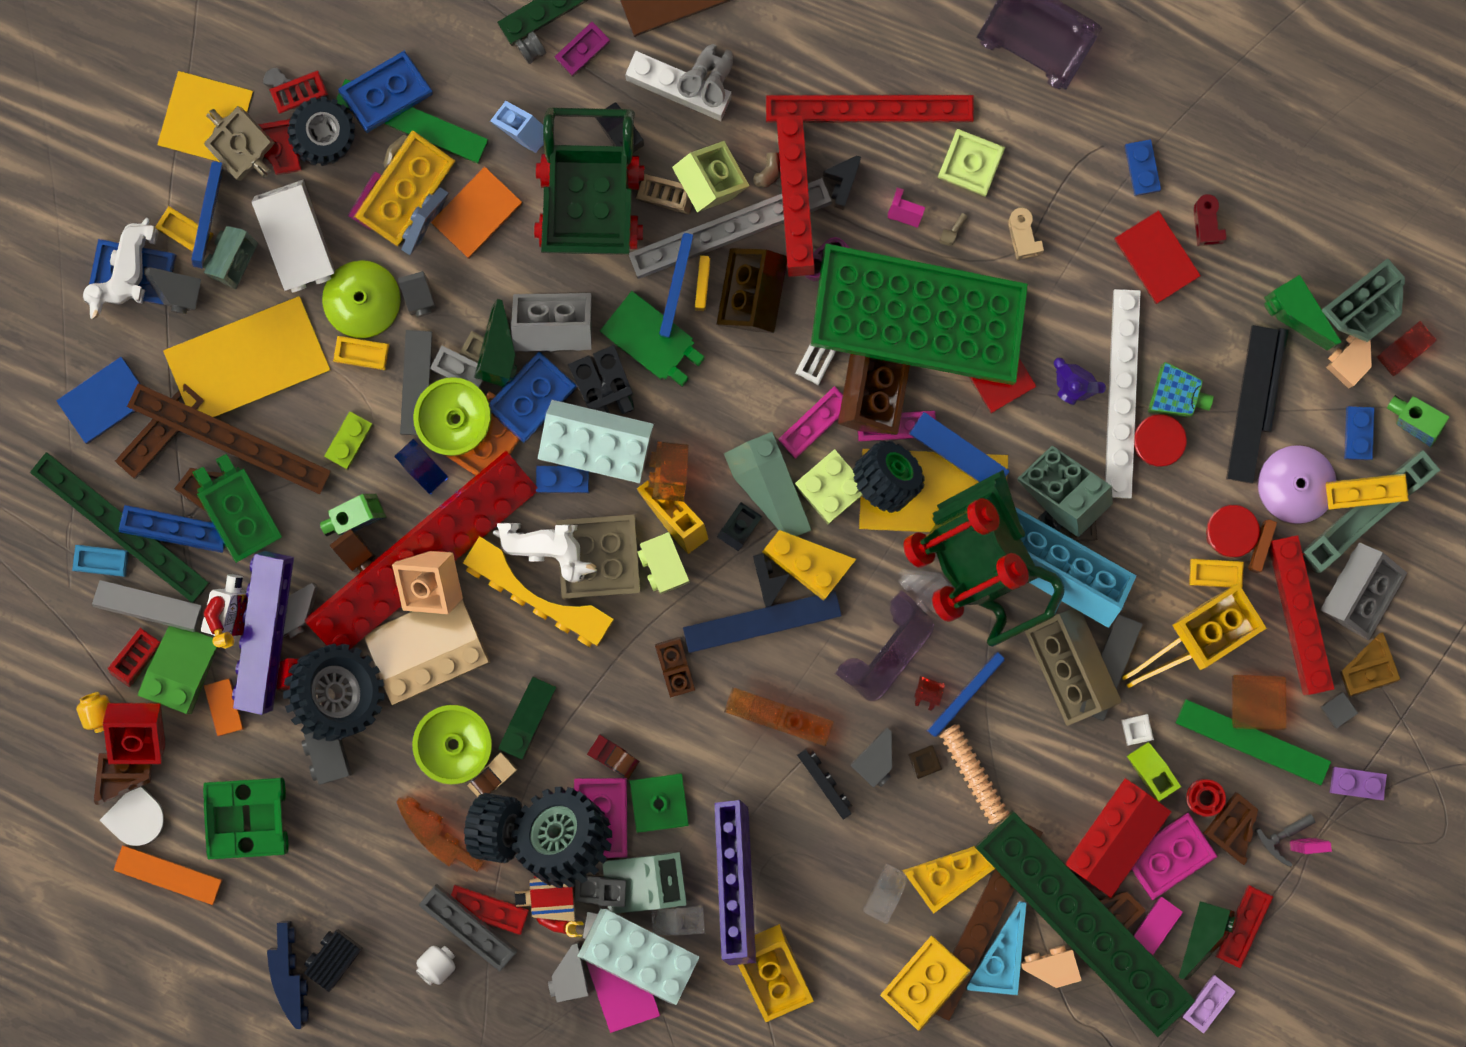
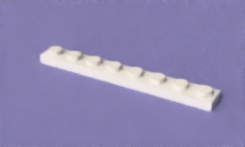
M1113 290L1105 481L1112 486L1113 498H1132L1140 290Z

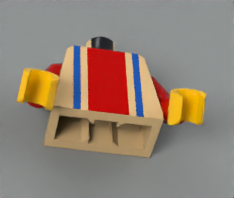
M534 875V878L530 879V890L515 891L516 907L531 906L532 917L536 918L540 925L553 932L567 934L569 937H582L583 934L576 932V926L584 925L582 921H575L574 887L569 888L564 883L563 888H556L552 884L549 886Z

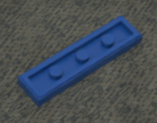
M213 161L211 163L191 258L192 265L196 268L203 269L223 173L221 162Z
M684 233L682 236L659 333L661 337L670 338L693 234Z
M925 412L921 414L909 432V435L978 482L1001 470H1004L1005 476L1009 473L1008 469Z
M124 505L119 526V532L220 553L224 551L225 544L211 522Z
M996 652L926 731L933 737H937L1005 661V658Z

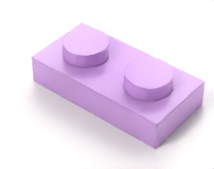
M1212 975L1194 999L1195 1002L1183 1013L1182 1017L1202 1033H1205L1236 991L1218 977Z

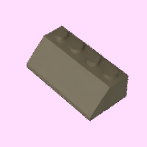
M1072 608L1025 631L1066 726L1122 703L1082 612ZM1086 701L1084 713L1080 712L1082 703Z

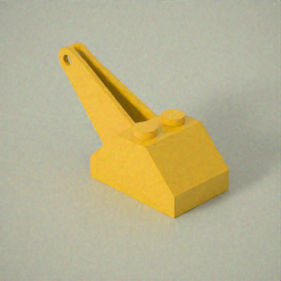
M1238 583L1177 620L1172 626L1179 637L1147 661L1123 675L1122 679L1126 680L1138 673L1181 641L1188 652L1142 674L1126 684L1127 687L1130 688L1151 676L1193 658L1198 668L1202 670L1267 628Z

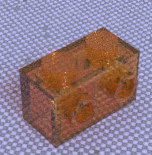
M657 441L656 452L651 451L649 467H654V472H649L648 488H653L652 499L684 502L688 444Z

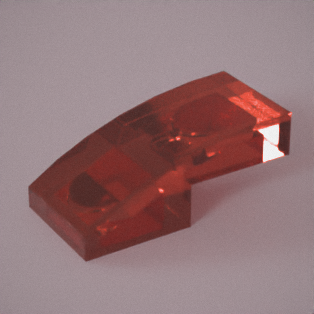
M1419 321L1376 357L1389 373L1395 376L1437 340L1423 323Z

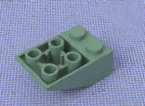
M1051 446L1017 478L1018 482L1061 526L1077 537L1113 504L1112 486L1054 446Z
M680 851L609 860L602 864L604 877L627 880L625 907L608 906V910L613 913L687 905Z

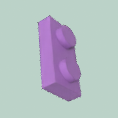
M1333 767L1330 793L1384 800L1387 774Z

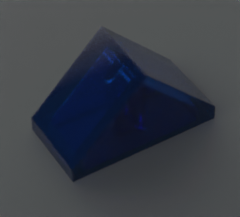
M414 439L394 456L429 495L449 478Z

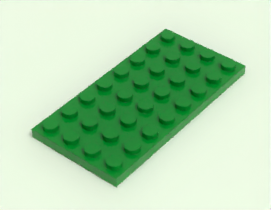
M826 244L823 251L810 346L1014 385L1017 379L1028 284Z

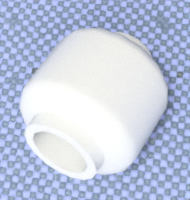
M431 946L417 960L418 969L416 972L427 984L432 985L434 983L440 985L455 971V963L453 962L455 956L445 946L441 949L437 946Z

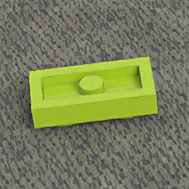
M349 411L324 457L348 470L373 424Z

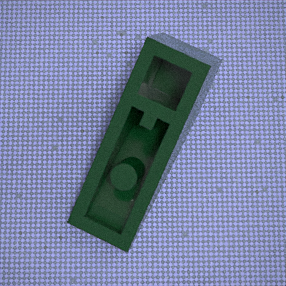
M497 299L491 308L474 378L504 387L509 379H514L517 365L513 364L515 351L503 301Z
M532 676L498 749L522 760L525 759L557 687Z
M1200 901L1178 978L1189 980L1224 942L1229 932L1233 933L1237 918L1234 917L1235 911Z

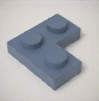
M439 188L433 195L428 194L422 204V208L418 206L414 210L410 218L413 223L408 226L402 237L405 239L402 251L411 255L421 244L429 224L441 212L449 192Z

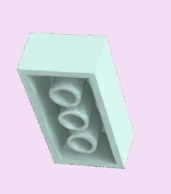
M551 400L545 417L538 459L640 483L654 424Z
M600 909L577 956L674 1005H677L699 959V956L607 909Z

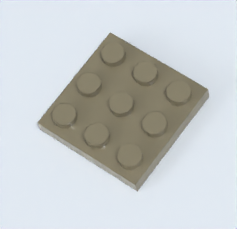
M635 514L556 520V525H578L577 530L573 532V537L580 544V561L592 563L597 567V572L586 574L584 580L574 583L563 578L559 563L562 599L640 593Z

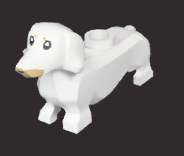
M146 217L141 224L131 223L124 228L118 250H113L111 254L110 265L114 266L111 279L105 283L90 284L85 288L83 299L90 305L91 319H96L100 315L105 302L123 304L129 299H134L137 303H143L145 290L138 286L143 275L142 248L145 246L146 240H149L150 244H155L158 234L156 227L149 225V218Z
M497 523L498 530L493 531V535L500 538L503 552L506 554L529 556V561H544V556L556 558L560 563L563 578L569 582H580L584 580L586 574L597 572V567L594 564L580 561V544L573 537V532L577 530L578 525H555V530H539L524 534L517 533L521 523Z

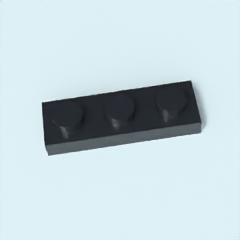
M804 749L798 753L797 756L841 818L844 820L852 813L849 808L852 807V804L844 793L840 796L833 788L837 783L830 773H822L818 767L822 762L812 750L808 753Z

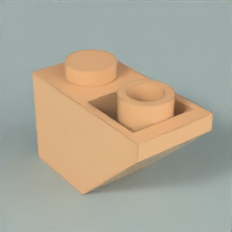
M1351 335L1346 338L1348 344L1342 350L1338 347L1329 356L1328 359L1331 362L1326 367L1348 389L1353 387L1372 367L1371 340L1366 342Z
M1065 945L1051 948L1050 954L1040 956L1038 952L1024 956L1025 961L1021 962L1023 970L1055 988L1081 981L1073 950L1071 948L1066 949Z

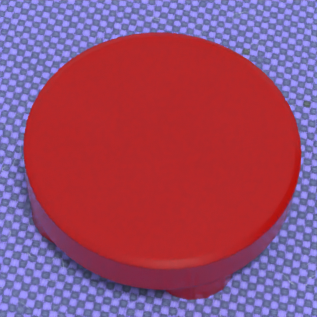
M1164 414L1152 415L1138 425L1134 433L1136 455L1145 463L1155 467H1164L1176 462L1183 455L1187 444L1183 426L1175 418Z
M1239 505L1224 506L1216 510L1209 518L1206 527V539L1208 544L1220 555L1232 558L1240 557L1249 553L1257 544L1260 535L1259 523L1255 515L1245 507Z

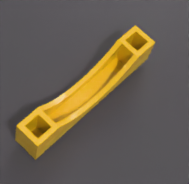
M480 536L463 564L468 566L466 572L478 579L481 575L490 580L488 585L499 592L506 589L512 593L510 599L522 606L526 602L535 607L533 613L544 620L548 616L557 621L555 624L557 628L567 634L570 630L579 634L577 640L590 648L592 644L599 646L614 621L613 618L592 605L580 607L562 606L537 597L516 578L504 552Z

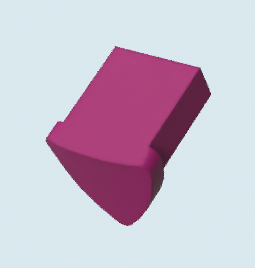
M897 187L888 211V218L918 228L925 207L901 199L904 189Z

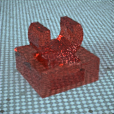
M920 676L914 695L916 698L915 706H919L921 700L930 702L928 708L930 711L934 709L935 705L939 706L945 684Z

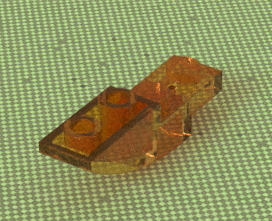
M732 687L724 710L725 713L823 746L827 744L834 721Z
M407 796L406 799L400 797L396 803L401 815L412 833L437 859L449 867L457 859L476 872L481 869L485 861L471 857L466 849L458 845L460 840L453 835L446 833L443 836L441 834L446 824L441 822L442 816L432 810H429L427 813L420 809L421 803L410 796Z

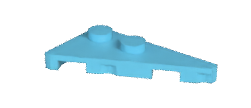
M1018 902L968 982L967 990L1018 995L1026 902Z

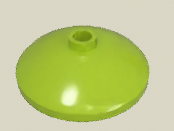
M359 260L346 263L335 270L334 274L331 275V279L324 286L322 303L327 319L339 332L353 338H370L383 333L395 321L400 309L401 295L395 278L387 269L371 261ZM357 293L364 294V299L360 302L355 300Z
M456 377L444 378L429 385L419 396L413 414L414 427L419 439L432 451L446 456L462 455L475 449L486 437L491 424L490 404L483 391L472 382ZM460 415V422L454 424V416Z
M459 705L441 706L425 715L417 725L412 742L413 754L420 769L431 779L444 784L464 783L476 777L488 763L492 750L491 734L485 721L473 710ZM452 739L457 740L459 743L458 748L455 750L449 746V742Z

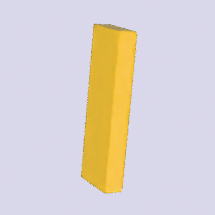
M1406 474L1326 482L1329 510L1409 501Z

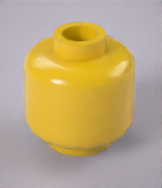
M99 692L83 696L79 699L80 703L76 707L83 728L94 730L95 733L104 731L103 720L107 703H110L109 698L106 695H100Z

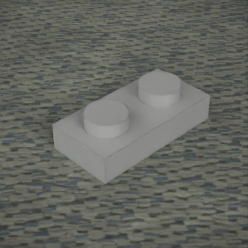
M441 346L430 368L432 371L447 378L456 377L468 380L479 388L483 383L482 380L474 378L477 367L476 362Z

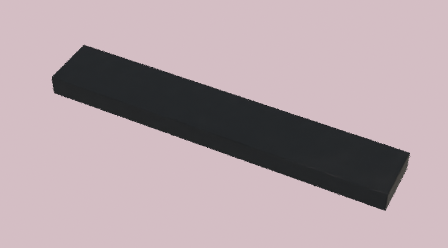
M1251 326L1226 480L1253 484L1278 329Z

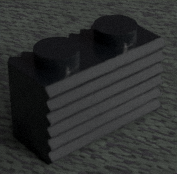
M339 929L334 933L329 931L320 942L324 947L318 955L313 952L304 964L308 967L304 974L328 992L335 987L363 949L362 946Z

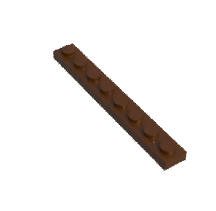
M139 383L127 405L132 410L317 494H321L331 473L330 470Z
M1026 824L1039 838H1041L1043 834L1042 831ZM996 869L993 870L953 951V954L972 972L936 1012V1015L950 1021L1015 890Z

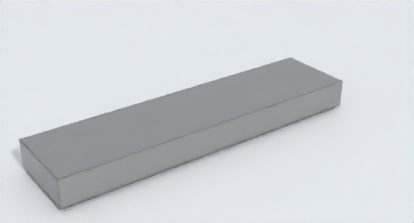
M102 580L99 581L92 602V606L95 608L195 632L202 606Z

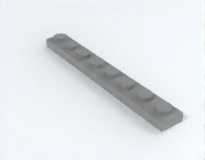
M822 178L808 183L810 213L832 204ZM782 194L630 252L629 258L637 278L641 279L676 265L684 233L693 234L689 260L784 223Z

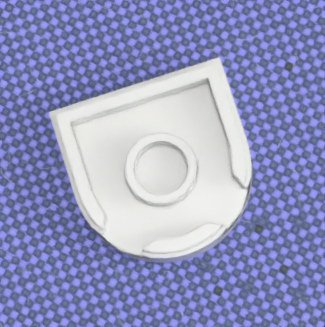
M141 786L125 793L100 821L122 842L133 846H140L152 842L159 836L163 829L164 814L160 803Z

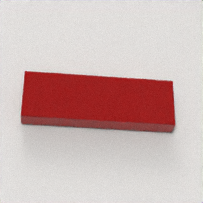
M454 885L451 896L484 923L519 935L522 934L530 909L516 907L515 904Z
M1250 885L1247 886L1234 915L1237 918L1233 933L1229 932L1228 937L1220 945L1215 957L1241 969L1273 896Z

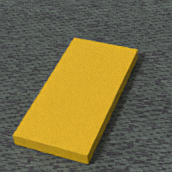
M411 131L354 217L398 247L403 240L404 232L413 223L410 218L414 210L418 206L422 208V204L428 194H434L455 163V160L415 131Z

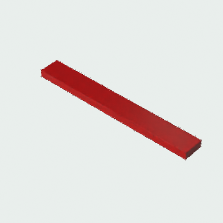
M766 95V123H777L776 117L802 115L803 123L973 122L974 95Z

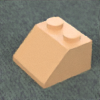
M429 551L392 564L403 611L449 614L463 599L453 553Z

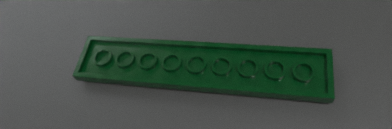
M1013 810L975 846L987 861L1157 1037L1195 1002L1193 997Z

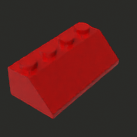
M1125 778L1065 865L1112 898L1172 811Z

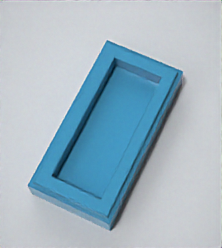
M75 545L72 571L126 577L129 552L126 550Z

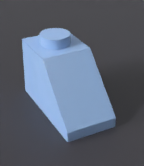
M507 101L503 103L491 119L495 126L535 153L544 145L543 124L533 115Z

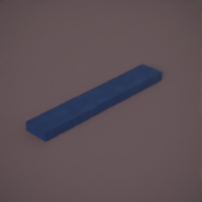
M836 591L830 592L824 601L816 595L683 627L688 652L691 653L841 617L842 615Z

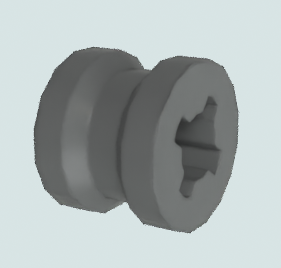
M533 31L528 34L526 39L515 42L528 64H531L538 55L543 56L546 54L544 47Z

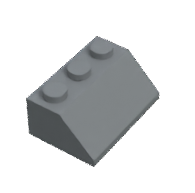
M591 293L513 294L511 330L514 351L592 350Z
M1358 543L1342 573L1338 576L1329 596L1326 597L1320 611L1338 624L1369 640L1407 572L1383 552Z

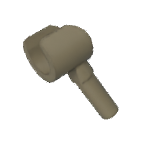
M961 214L954 224L952 231L943 229L939 243L947 246L953 245L960 227L967 218L966 214Z

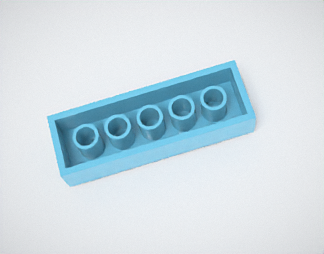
M1015 507L1019 522L1026 534L1021 540L1035 566L1057 574L1063 582L1065 593L1062 602L1109 628L1122 610L1136 575ZM1041 578L1029 582L1051 596L1054 593L1052 584Z

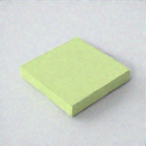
M957 129L938 178L986 197L1005 147Z

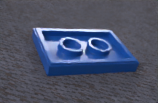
M405 50L338 89L339 94L366 133L433 95V91Z
M98 239L89 285L105 283L111 279L114 266L110 265L111 254L113 250H118L119 243ZM142 248L143 275L138 286L145 290L143 301L164 305L144 275V270L152 267L173 272L176 254Z
M538 352L514 379L489 403L491 414L520 441L525 443L545 422L551 400L564 402L577 389V385L541 352Z
M119 357L56 401L85 444H88L135 412V410L128 408L127 405L137 384L141 383L124 358Z

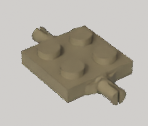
M237 106L225 118H222L215 109L210 110L206 117L216 127L204 145L236 180L241 181L254 168L263 178L267 177L271 170L262 162V159L275 142L242 107Z

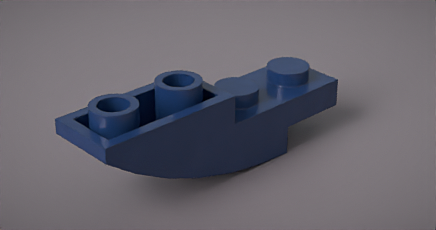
M280 921L277 923V948L267 950L270 978L276 997L286 1017L295 1029H302L305 1026V1022L309 1021L308 1006H304V996L308 995V981L303 980V973L293 974L292 971L297 967L296 953L292 954V943L296 942V929L291 927V921Z

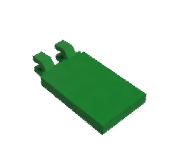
M631 291L602 327L600 333L660 380L663 378L666 380L669 376L683 387L689 378L676 368L678 363L685 356L699 367L705 359L704 356L692 347L694 345L693 338L674 323L670 338L661 337L659 333L664 315Z
M224 454L215 459L224 475L212 481L204 467H200L192 473L201 486L197 489V496L232 559L237 563L282 538L245 470H240L239 467L235 468L228 455Z

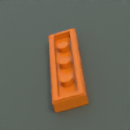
M122 845L114 867L116 872L214 905L223 881L220 878Z

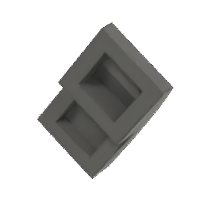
M586 875L588 880L584 883L577 879L575 880L574 902L625 907L627 880Z

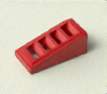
M318 70L269 89L279 114L299 107L304 101L308 102L310 98L316 97V99H320L321 96H329ZM313 79L318 89L316 94H314L309 82ZM302 83H304L309 95L306 98H304L301 88L299 86ZM291 87L295 88L299 98L296 102H294L289 88ZM284 90L289 102L288 105H284L279 93L280 91Z
M139 628L110 664L108 672L130 688L153 657L161 642L142 628ZM142 639L151 646L150 649L147 650L138 641ZM136 648L138 651L144 654V656L140 658L138 655L132 652V649ZM128 656L138 664L134 667L125 659ZM122 665L130 671V674H125L119 667Z

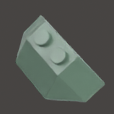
M1387 258L1321 311L1339 331L1368 342L1402 315L1405 277Z

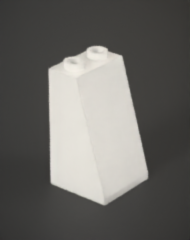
M304 179L254 196L252 205L284 291L291 289L293 293L305 289L306 283L316 281V284H320L330 280V275L334 274L335 269Z

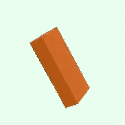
M231 679L204 685L217 736L243 730L244 726L240 711L233 709L234 700L232 699L233 685Z

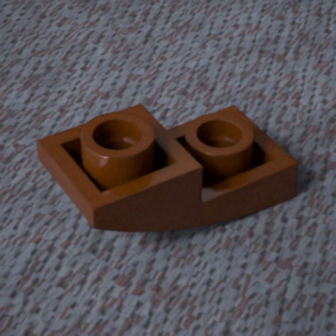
M680 637L655 644L670 698L695 691Z

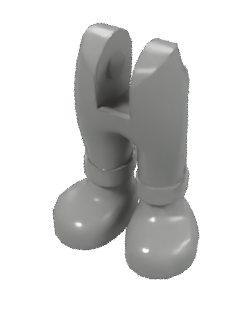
M715 44L707 46L701 52L692 70L684 73L677 84L678 91L682 96L687 98L694 97L701 88L703 79L708 71H712L702 90V100L709 107H718L724 101L725 90L723 82L733 66V53L726 49L722 58L715 56L717 48Z

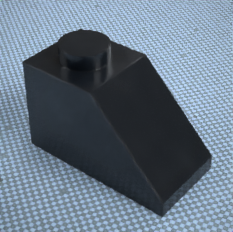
M615 102V103H613L612 105H610L609 107H607L606 109H621V108H620V106ZM595 117L613 146H623L624 118ZM634 126L633 149L635 152L644 146V140Z

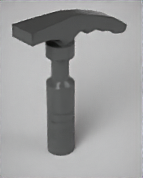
M1309 814L1285 827L1284 831L1270 835V839L1264 835L1260 828L1255 829V832L1264 847L1277 860L1292 867V863L1280 855L1279 851L1274 848V845L1280 843L1281 839L1287 836L1291 837L1316 822L1313 816Z

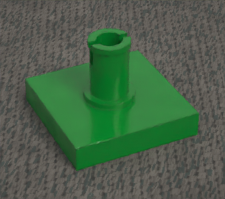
M682 773L630 780L637 833L689 826Z

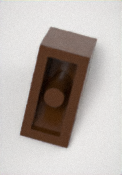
M349 529L330 544V547L352 572L358 570L362 572L372 563L371 560L376 557L360 535L352 529Z

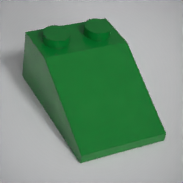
M1300 275L1264 297L1266 300L1264 303L1265 308L1271 316L1275 315L1277 320L1323 349L1329 350L1341 343L1338 335L1325 314L1321 311L1320 306Z

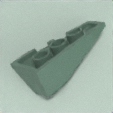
M773 432L750 440L724 453L733 478L778 530L794 536L811 531Z

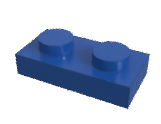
M1151 139L1125 144L1134 196L1160 192L1161 186Z
M1346 407L1344 459L1373 460L1374 408Z
M536 466V486L538 487L536 493H589V471L569 466Z

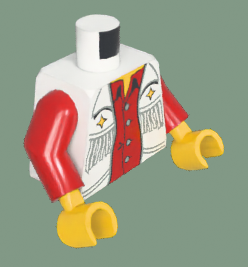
M227 575L226 588L213 589L210 592L207 607L204 610L201 632L215 635L213 637V644L218 648L226 649L233 646V636L243 635L244 632L243 614L247 608L248 598L246 591L241 590L243 577L239 575Z

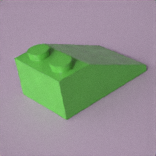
M169 626L147 669L138 696L161 703V705L182 713L192 714L218 648L214 646L213 638L197 631L192 632Z

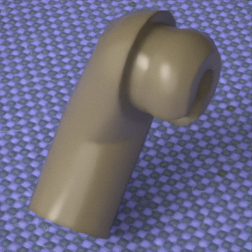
M406 135L399 137L387 148L383 162L385 169L406 140Z
M779 153L766 154L767 167L754 175L753 183L755 186L766 188L778 179L780 174Z

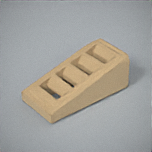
M645 174L644 181H641L638 190L637 200L685 214L690 213L692 203L681 183ZM651 182L655 183L652 195L647 196ZM661 186H665L662 197L659 199ZM675 189L672 201H668L671 190Z

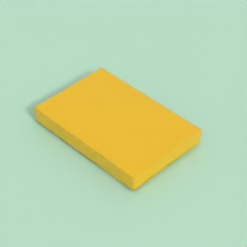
M931 935L880 996L918 1031H921L972 971Z

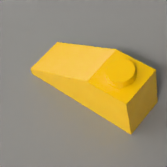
M658 473L637 488V491L673 539L687 554L709 539L704 523Z

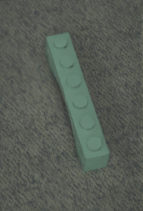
M1422 450L1416 452L1391 475L1406 474L1408 496H1410L1437 474L1440 469ZM1401 502L1352 507L1302 550L1304 561L1315 574L1321 573L1368 529Z

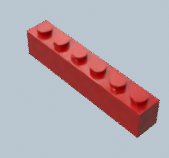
M803 115L776 117L788 277L815 275Z
M1296 535L1271 541L1269 553L1303 695H1312L1334 690L1299 536Z

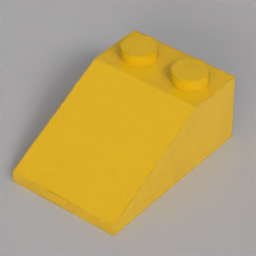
M780 924L756 934V963L741 964L738 967L765 1022L814 1002Z

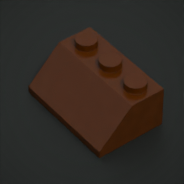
M850 354L838 424L861 432L897 435L910 365Z

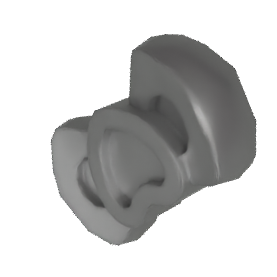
M279 68L270 69L263 78L264 85L271 87L291 81L281 73ZM289 88L293 99H296L297 93L295 88ZM284 90L280 91L282 100L288 102Z

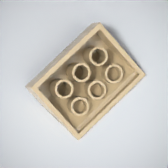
M463 599L449 614L412 611L376 627L365 636L375 666H378L380 670L378 674L380 679L384 681V689L391 705H397L491 663Z

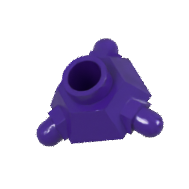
M1056 358L1054 360V367L1057 369V385L1060 388L1057 395L1063 401L1075 405L1077 400H1086L1096 394L1105 392L1106 385L1103 382H1097L1090 372L1076 364H1067L1063 358Z

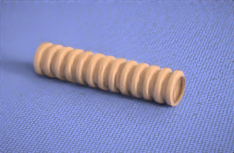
M954 724L940 732L939 737L944 739L943 744L948 746V753H952V760H956V767H960V774H964V781H968V788H972V795H976V802H980V809H984V816L988 817V823L993 825L1003 820L1009 814V811H1005V804L1000 802L1001 797L997 796V790L992 788V781H988V774H984V767H980V760H976V753H972V746H968V739H964V732H960V725Z

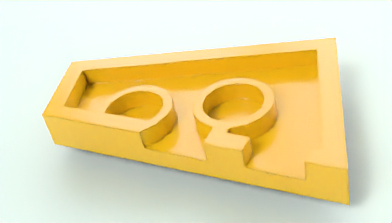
M781 530L776 533L762 551V553L823 601L856 560Z
M973 846L902 871L934 914L995 868Z

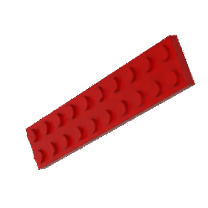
M507 451L503 452L304 619V621L326 645L336 644L338 646L347 644L350 650L402 606L392 566L394 562L429 551L453 553L454 560L456 561L475 544L479 536L483 538L497 526V523H501L536 493L538 487Z

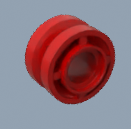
M1200 779L1189 786L1186 793V802L1190 810L1195 814L1209 817L1218 814L1223 809L1226 802V794L1222 786L1216 781ZM1205 790H1208L1212 795V800L1208 805H1203L1200 802V794Z

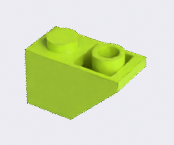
M1149 742L1126 756L1152 797L1157 801H1161L1181 788V785L1167 764Z

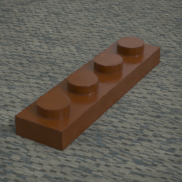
M186 384L183 385V393L186 391L196 400L192 408L197 409L204 400ZM178 390L172 399L185 404ZM152 419L115 462L136 479L179 430Z

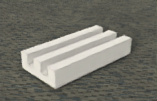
M809 345L795 374L819 385L836 351L830 350L817 377H814L812 374L825 349H819L810 369L806 373L803 369L815 348Z

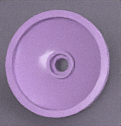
M1289 446L1276 451L1265 461L1258 477V492L1263 505L1274 517L1287 523L1301 524L1319 518L1329 509L1326 482L1337 480L1332 465L1320 452L1306 446ZM1298 479L1304 480L1305 486L1303 488L1297 486L1296 482Z

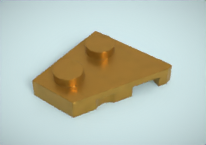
M1383 632L1379 633L1340 672L1349 697L1401 680Z

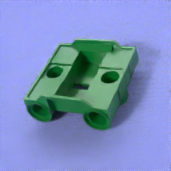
M284 778L204 783V820L208 860L288 854V833L286 830L282 831L281 802L286 799ZM243 784L247 785L251 790V795L248 799H243L239 796L238 791ZM243 805H249L251 831H245ZM245 837L253 841L254 846L250 852L244 851L241 846L242 840Z

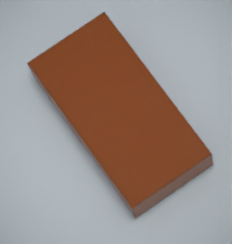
M1269 519L1262 522L1259 539L1254 547L1248 566L1249 571L1255 573L1262 572L1277 522Z

